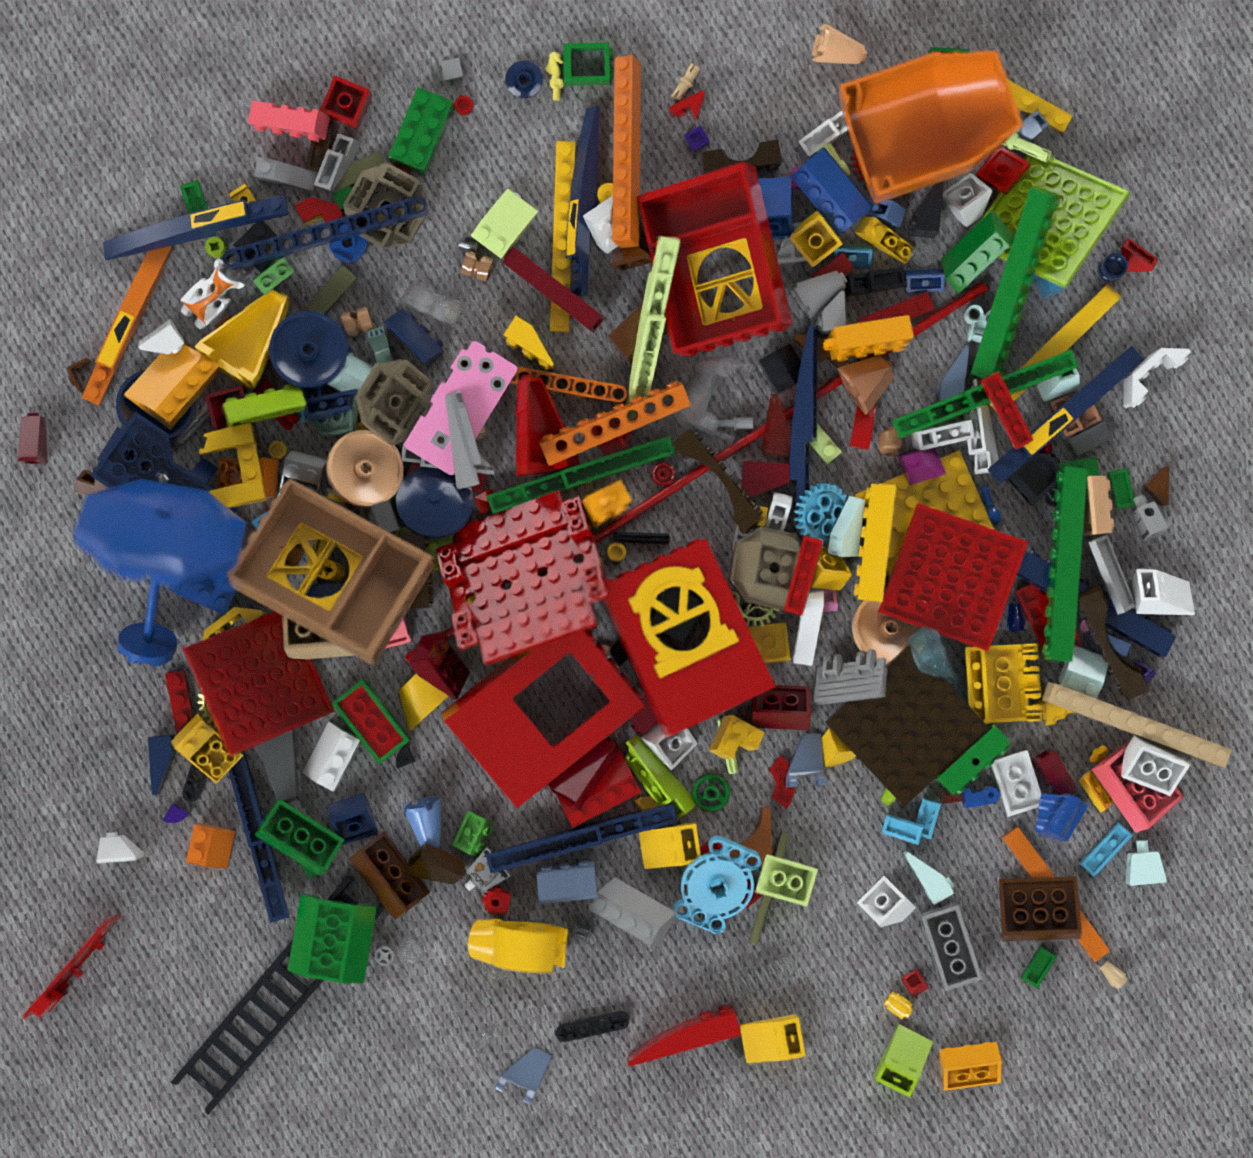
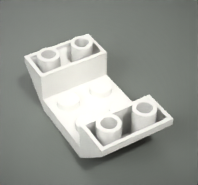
M1160 348L1151 353L1124 379L1123 406L1125 408L1130 406L1134 408L1146 399L1144 395L1149 391L1140 381H1143L1150 374L1148 370L1151 371L1161 363L1167 370L1172 367L1176 369L1189 359L1187 355L1191 351L1189 349Z

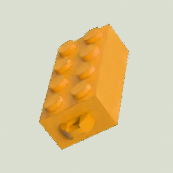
M906 315L834 327L827 339L824 340L823 348L825 351L830 352L831 360L837 359L838 362L846 361L849 357L854 356L856 358H864L868 356L867 354L872 353L882 355L890 350H893V352L903 351L914 338L910 317Z
M620 480L585 497L582 504L591 526L593 525L596 528L604 524L609 517L612 520L622 515L629 508L628 504L631 502V499Z

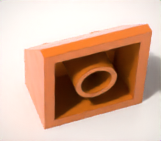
M203 823L194 824L186 863L227 869L236 831Z

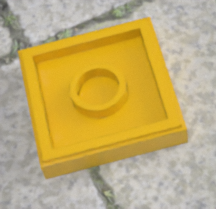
M786 622L765 624L762 627L760 625L748 627L764 663L791 660Z

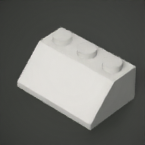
M328 722L302 773L321 786L333 792L336 791L361 741L356 735Z
M1134 735L1124 751L1121 776L1171 796L1190 764L1182 753Z

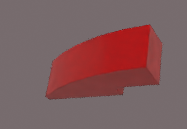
M877 402L866 415L856 404L848 447L865 451L869 450Z

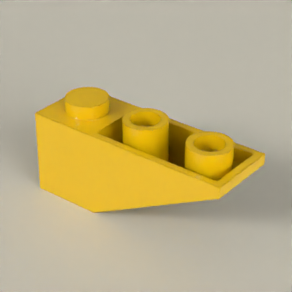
M864 216L854 231L863 240L904 265L907 264L915 251L913 246L875 217Z

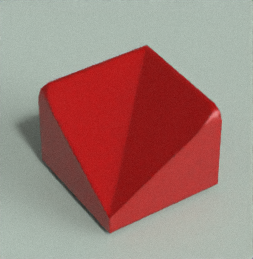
M491 488L474 496L483 515L491 511L487 495L493 494Z

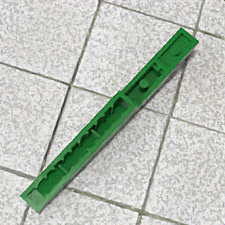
M1068 350L1004 375L1002 379L1010 394L1013 395L1074 370L1079 366L1072 350ZM981 384L961 394L894 419L891 422L898 438L901 439L991 404Z
M666 436L487 495L492 514L558 490L560 492L567 491L675 454L670 436Z

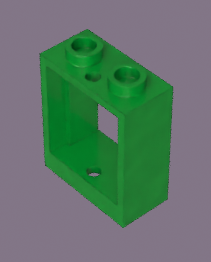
M609 42L563 43L564 86L610 85V79H614L613 68H610L609 60H613V49H609ZM571 51H604L605 76L572 77Z

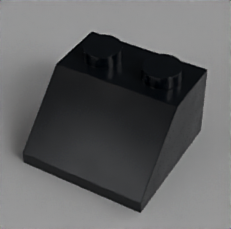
M791 344L772 352L758 361V365L777 396L797 385L801 360Z

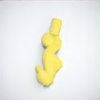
M551 52L549 63L545 69L550 75L552 74L550 87L553 89V100L559 101L564 80L559 78L561 69L558 62L560 64L564 62L559 53Z

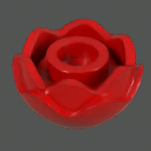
M660 462L652 468V480L659 486L671 484L675 479L673 466L666 462Z

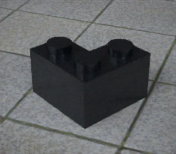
M264 221L256 222L233 246L237 248L276 237L277 235ZM255 250L249 251L248 259L255 257ZM269 260L253 266L261 273L273 264L275 260Z

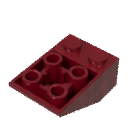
M441 632L422 636L409 661L410 666L420 678L454 700L458 699L470 674V671Z

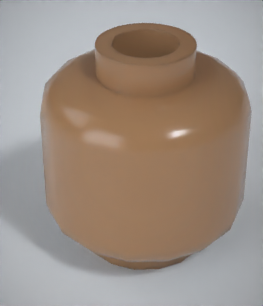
M887 427L878 435L879 451L884 456L894 457L903 450V438H898L894 427Z

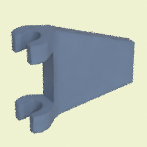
M821 733L802 734L786 774V788L798 787L796 777L798 775L815 774V786L827 785Z
M534 1047L500 1075L495 1088L502 1091L506 1081H509L527 1090L523 1102L531 1104L552 1055Z

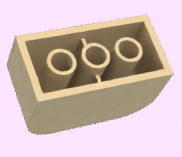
M283 616L284 649L288 657L294 659H316L353 656L352 653Z

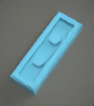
M1117 822L1079 865L1092 877H1095L1133 835Z

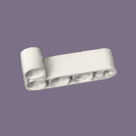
M810 589L803 616L800 615L793 655V663L813 665L823 612L824 589Z

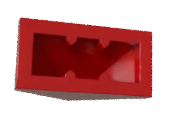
M1126 238L1121 248L1122 255L1128 263L1126 272L1153 271L1158 259L1130 238Z

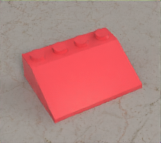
M1129 740L1101 760L1091 770L1136 833L1153 826L1184 796L1177 787L1171 796H1168L1121 776L1124 751L1131 741Z

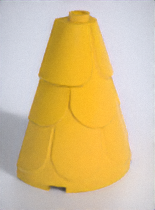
M273 289L246 306L243 311L224 322L222 326L201 339L195 348L198 352L219 365V371L246 388L254 389L263 374L270 355L269 344L271 336L278 324L286 318L290 306V298L283 292L278 293Z

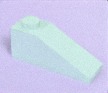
M849 496L830 533L828 553L840 557L858 556L865 499Z
M903 852L933 905L954 894L952 891L954 885L949 877L945 878L909 852Z

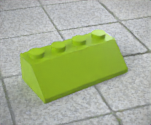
M291 384L283 386L282 390L276 391L275 388L265 390L264 394L256 395V393H250L245 395L243 399L238 400L237 397L227 399L226 403H223L228 428L301 412L306 407L300 387Z

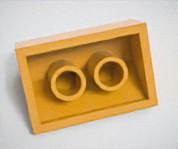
M984 1042L982 1044L964 1045L955 1048L947 1047L939 1050L944 1091L1001 1083L1002 1060L997 1042Z

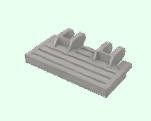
M1105 534L1088 542L1117 614L1124 613L1135 607L1136 604L1132 597L1133 590H1130L1127 585L1129 581L1124 577L1117 560L1119 556L1118 554L1115 555L1113 551L1114 544L1110 543L1108 535Z
M874 649L868 650L867 659L864 651H858L856 662L843 663L841 654H836L833 662L831 656H824L823 666L817 667L814 703L816 705L885 697L886 659L878 658L876 664L877 654Z

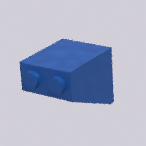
M791 177L760 178L759 183L772 238H789L794 232Z

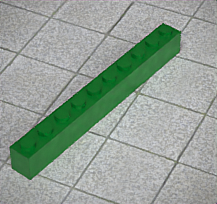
M1030 187L971 374L984 379L998 371L1001 377L1004 373L1003 367L1010 355L1009 348L1011 342L1015 339L1017 324L1022 318L1021 311L1023 305L1027 302L1029 287L1034 281V271L1039 265V256L1046 244L1047 231L1052 225V216L1059 204V194L1039 187Z
M1064 466L1056 474L1058 490L1055 492L1054 500L1057 504L1053 512L1055 528L1052 530L1051 538L1054 542L1050 550L1052 567L1049 568L1048 572L1051 581L1047 589L1049 605H1047L1045 611L1048 620L1044 627L1046 644L1043 645L1042 650L1045 656L1044 660L1073 662L1088 471L1085 468Z

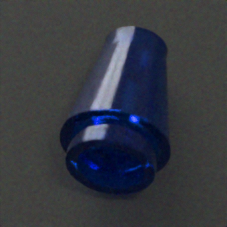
M1009 604L1006 624L1008 631H1024V626L1026 625L1020 604Z

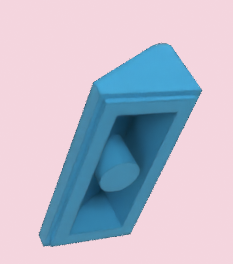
M842 244L834 251L833 259L844 252L854 267H871L872 245Z

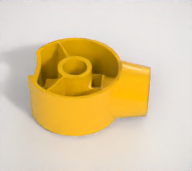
M498 918L476 920L471 927L468 951L471 958L499 968L522 972L553 973L554 965L565 968L568 929L546 923L503 921Z

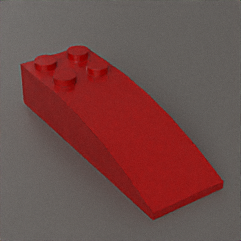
M723 1005L718 1007V1011L711 1012V1010L702 1011L699 1013L700 1016L678 1023L659 1033L628 1055V1067L741 1036L734 1006Z

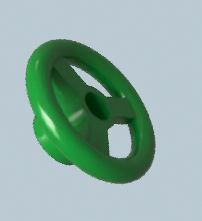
M713 773L705 774L694 783L692 797L700 809L708 812L718 811L728 803L730 787L722 776ZM708 780V786L705 788L704 794L698 797L700 784ZM714 780L719 781L723 785L724 796L719 794L718 788L714 786ZM710 789L715 791L713 796L708 795ZM705 799L708 801H715L716 799L721 801L715 806H707L702 803Z

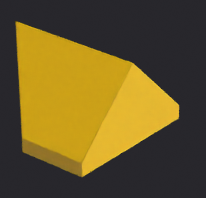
M829 727L821 737L824 770L853 760L856 756Z

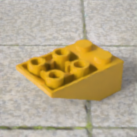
M515 316L504 333L506 345L514 350L517 348L522 350V355L531 361L533 358L536 359L538 365L544 370L548 371L551 369L554 371V364L533 326Z
M198 713L171 741L175 750L216 784L243 756L240 752L229 757L219 732Z
M695 822L659 827L639 833L644 869L688 865L701 856Z
M797 1014L740 1024L746 1063L789 1060L806 1056Z

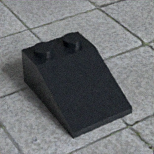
M944 181L932 186L915 215H912L908 226L911 236L935 238L938 234Z

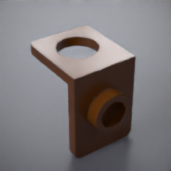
M88 358L66 367L70 374L68 376L70 383L73 387L76 386L80 392H84V389L75 371L92 363Z

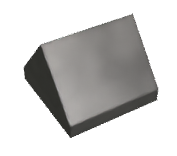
M464 234L459 242L458 249L465 253L468 250L478 253L481 243L473 237Z

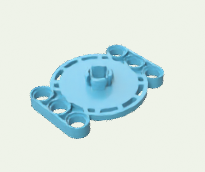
M714 836L709 840L708 845L711 853L696 858L688 865L681 878L680 889L683 899L676 901L673 906L674 911L677 912V918L716 934L724 931L726 927L724 919L738 914L750 902L754 891L751 870H756L761 865L758 852L721 836ZM715 842L723 844L722 848L718 850L713 849L712 845ZM733 849L740 851V854L736 857L729 855ZM753 856L757 858V861L754 864H748L746 862L749 857ZM749 878H750V881H751L750 888L747 886V880H746V879H749ZM721 881L723 882L722 888L717 890L711 888L715 885H720ZM684 884H687L688 891L684 894ZM746 893H748L747 898L745 899L744 902H742V900L744 899ZM686 906L688 909L684 913H679L677 908ZM697 913H703L705 915V917L702 920H696L694 918V916ZM714 920H720L722 922V924L719 927H713L711 925Z

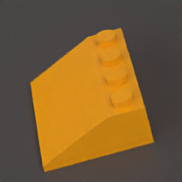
M184 344L182 345L183 348L175 354L173 352L170 354L160 353L124 394L125 397L170 430L219 374V365L204 354Z

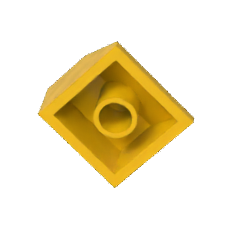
M818 210L802 221L789 237L812 268L843 244L839 235Z
M822 546L811 588L841 590L852 576V573L842 557L828 553L829 546Z

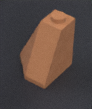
M881 355L838 368L845 390L865 415L870 412L894 379L892 364L888 359L885 361Z

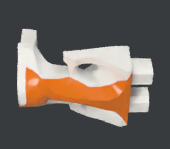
M216 259L214 263L215 270L211 277L207 280L202 278L181 298V302L184 304L181 312L187 317L192 316L194 313L198 317L194 323L199 329H203L207 325L216 322L231 301L223 295L231 288L240 289L245 286V280L250 275L247 270L243 268L238 270L230 269L222 260ZM236 259V260H233V261H229V263H230V264H235L236 261H237V259ZM200 288L203 290L202 295H199L198 292ZM220 300L221 305L217 308L216 301Z

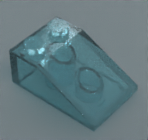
M923 626L908 638L909 645L911 644L910 648L920 671L939 678L943 677L946 681L954 684L960 683L950 655L935 629Z

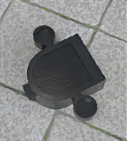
M1044 453L1035 454L1011 474L1007 480L1030 506L1046 495L1045 503L1048 506L1054 507L1057 504L1054 500L1056 491L1051 489L1057 484L1056 474L1060 469V460L1054 454L1051 456Z

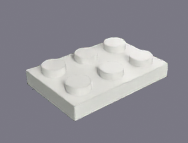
M1028 750L995 759L991 767L1007 816L1038 808L1041 791Z

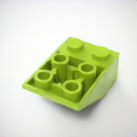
M898 1024L873 1073L874 1079L910 1098L919 1081L933 1041Z

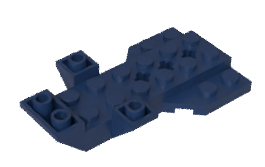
M135 412L91 476L106 487L112 488L140 479L159 482L160 477L158 475L165 472L168 480L167 482L163 481V483L212 491L215 489L209 486L208 483L219 468L202 457L191 472L187 471L174 462L169 434ZM133 450L135 458L127 460L128 455L126 452ZM149 461L151 463V470H146L145 472L143 471L144 466L142 463ZM239 506L231 507L229 509L235 513Z

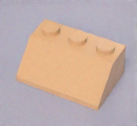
M1087 476L1084 510L1085 536L1111 534L1114 529V520L1110 517L1112 501L1108 497L1110 481L1107 480V476Z

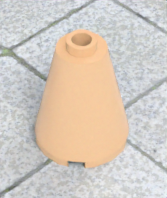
M823 24L820 27V30L823 31L821 35H817L812 50V56H815L812 61L838 64H860L861 61H865L867 50H865L864 45L830 25Z

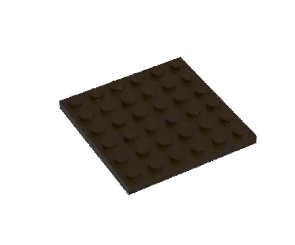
M911 643L885 666L887 668L885 697L847 701L825 721L830 729L904 807L990 729Z

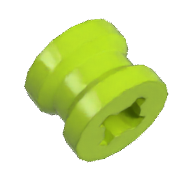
M211 237L206 241L205 249L212 257L221 258L227 251V246L220 238Z

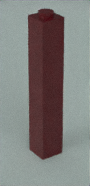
M515 247L510 249L505 255L502 263L588 330L594 333L606 318Z

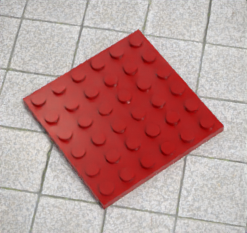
M917 503L878 612L989 651L1028 541Z
M278 612L265 615L183 648L229 757L334 712L312 659H294L287 656L284 649L283 615Z

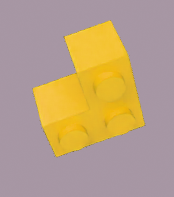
M734 715L724 716L708 751L723 759H732L739 746L748 751L757 750L765 732Z

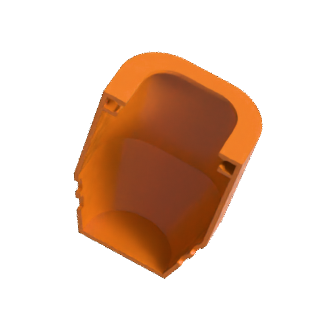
M998 51L953 52L949 54L933 52L839 85V99L846 127L866 186L875 204L970 172L1023 127Z

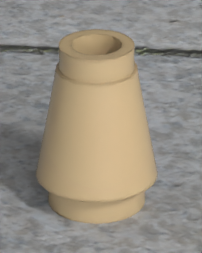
M1108 960L1099 968L1110 985L1117 990L1128 981L1126 974Z

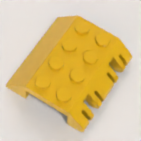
M1038 643L990 646L989 651L977 647H965L968 705L986 724L1043 721L1042 712H1032V710H1042V705H1029L1028 699H1039L1041 697V693H1031V691L1041 690L1040 674H1029V671H1040V667L1026 666V659H1039V654L1028 655V652H1039Z

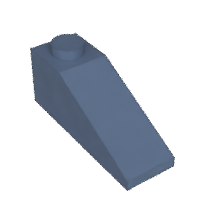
M966 345L963 347L940 381L939 386L936 385L934 396L937 397V402L964 392L970 346Z

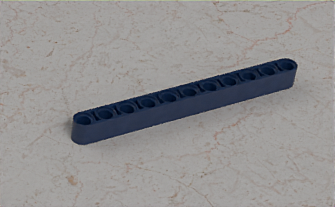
M421 197L409 198L230 249L223 254V263L230 269L238 270L423 217L428 213V205ZM423 203V209L415 211V204ZM404 208L403 216H396V210ZM385 213L386 219L383 222H378L377 216ZM363 218L367 219V225L359 227V221ZM348 224V230L344 233L340 232L341 225ZM329 229L330 235L327 238H322V231ZM310 234L311 241L304 243L303 237ZM291 239L293 245L286 249L284 244L287 240ZM269 245H274V251L271 254H267L266 248ZM255 250V257L248 259L249 251ZM233 255H236V256H237V261H236V263H235V264H230V263H229L230 257L233 256Z

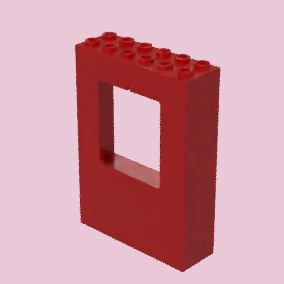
M589 629L511 656L442 711L445 724L516 808L520 807L645 707L642 703L644 698L635 686L630 687L632 683L623 671L621 673L618 672L620 668L611 657L607 659L608 653L599 642L595 644L596 639ZM572 653L589 675L594 674L591 678L608 697L609 703L558 744L551 746L516 704L513 697L565 655Z

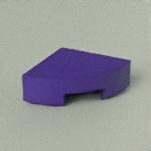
M171 804L162 821L177 823L185 819L189 812L175 804Z

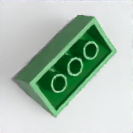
M993 210L941 258L945 278L958 293L969 286L1013 243L1015 235Z

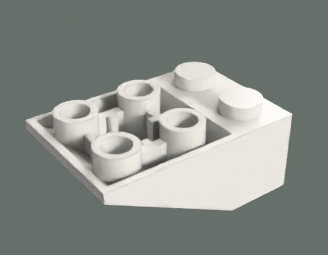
M1136 569L1131 582L1134 602L1136 604V614H1195L1190 583L1188 581L1156 569Z

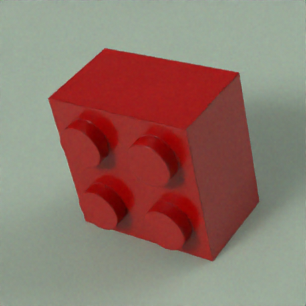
M334 75L320 111L329 116L331 120L358 130L373 95L369 89Z

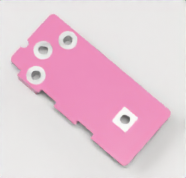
M473 341L467 351L461 349L450 367L453 369V372L446 383L441 382L430 400L433 405L425 417L421 415L404 443L406 449L449 475H453L455 471L445 396L458 391L461 392L473 435L476 439L517 371L516 365L493 351L487 353L486 347L477 341ZM462 360L467 361V367L461 366L460 363ZM483 362H488L490 367L484 369L482 367ZM496 380L501 383L499 388L494 386ZM439 436L444 437L442 444L437 442Z

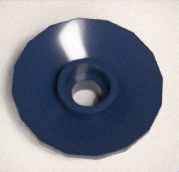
M518 61L508 68L505 75V83L508 90L514 96L530 98L540 91L543 84V75L535 63ZM523 78L528 79V83L522 84L521 80Z

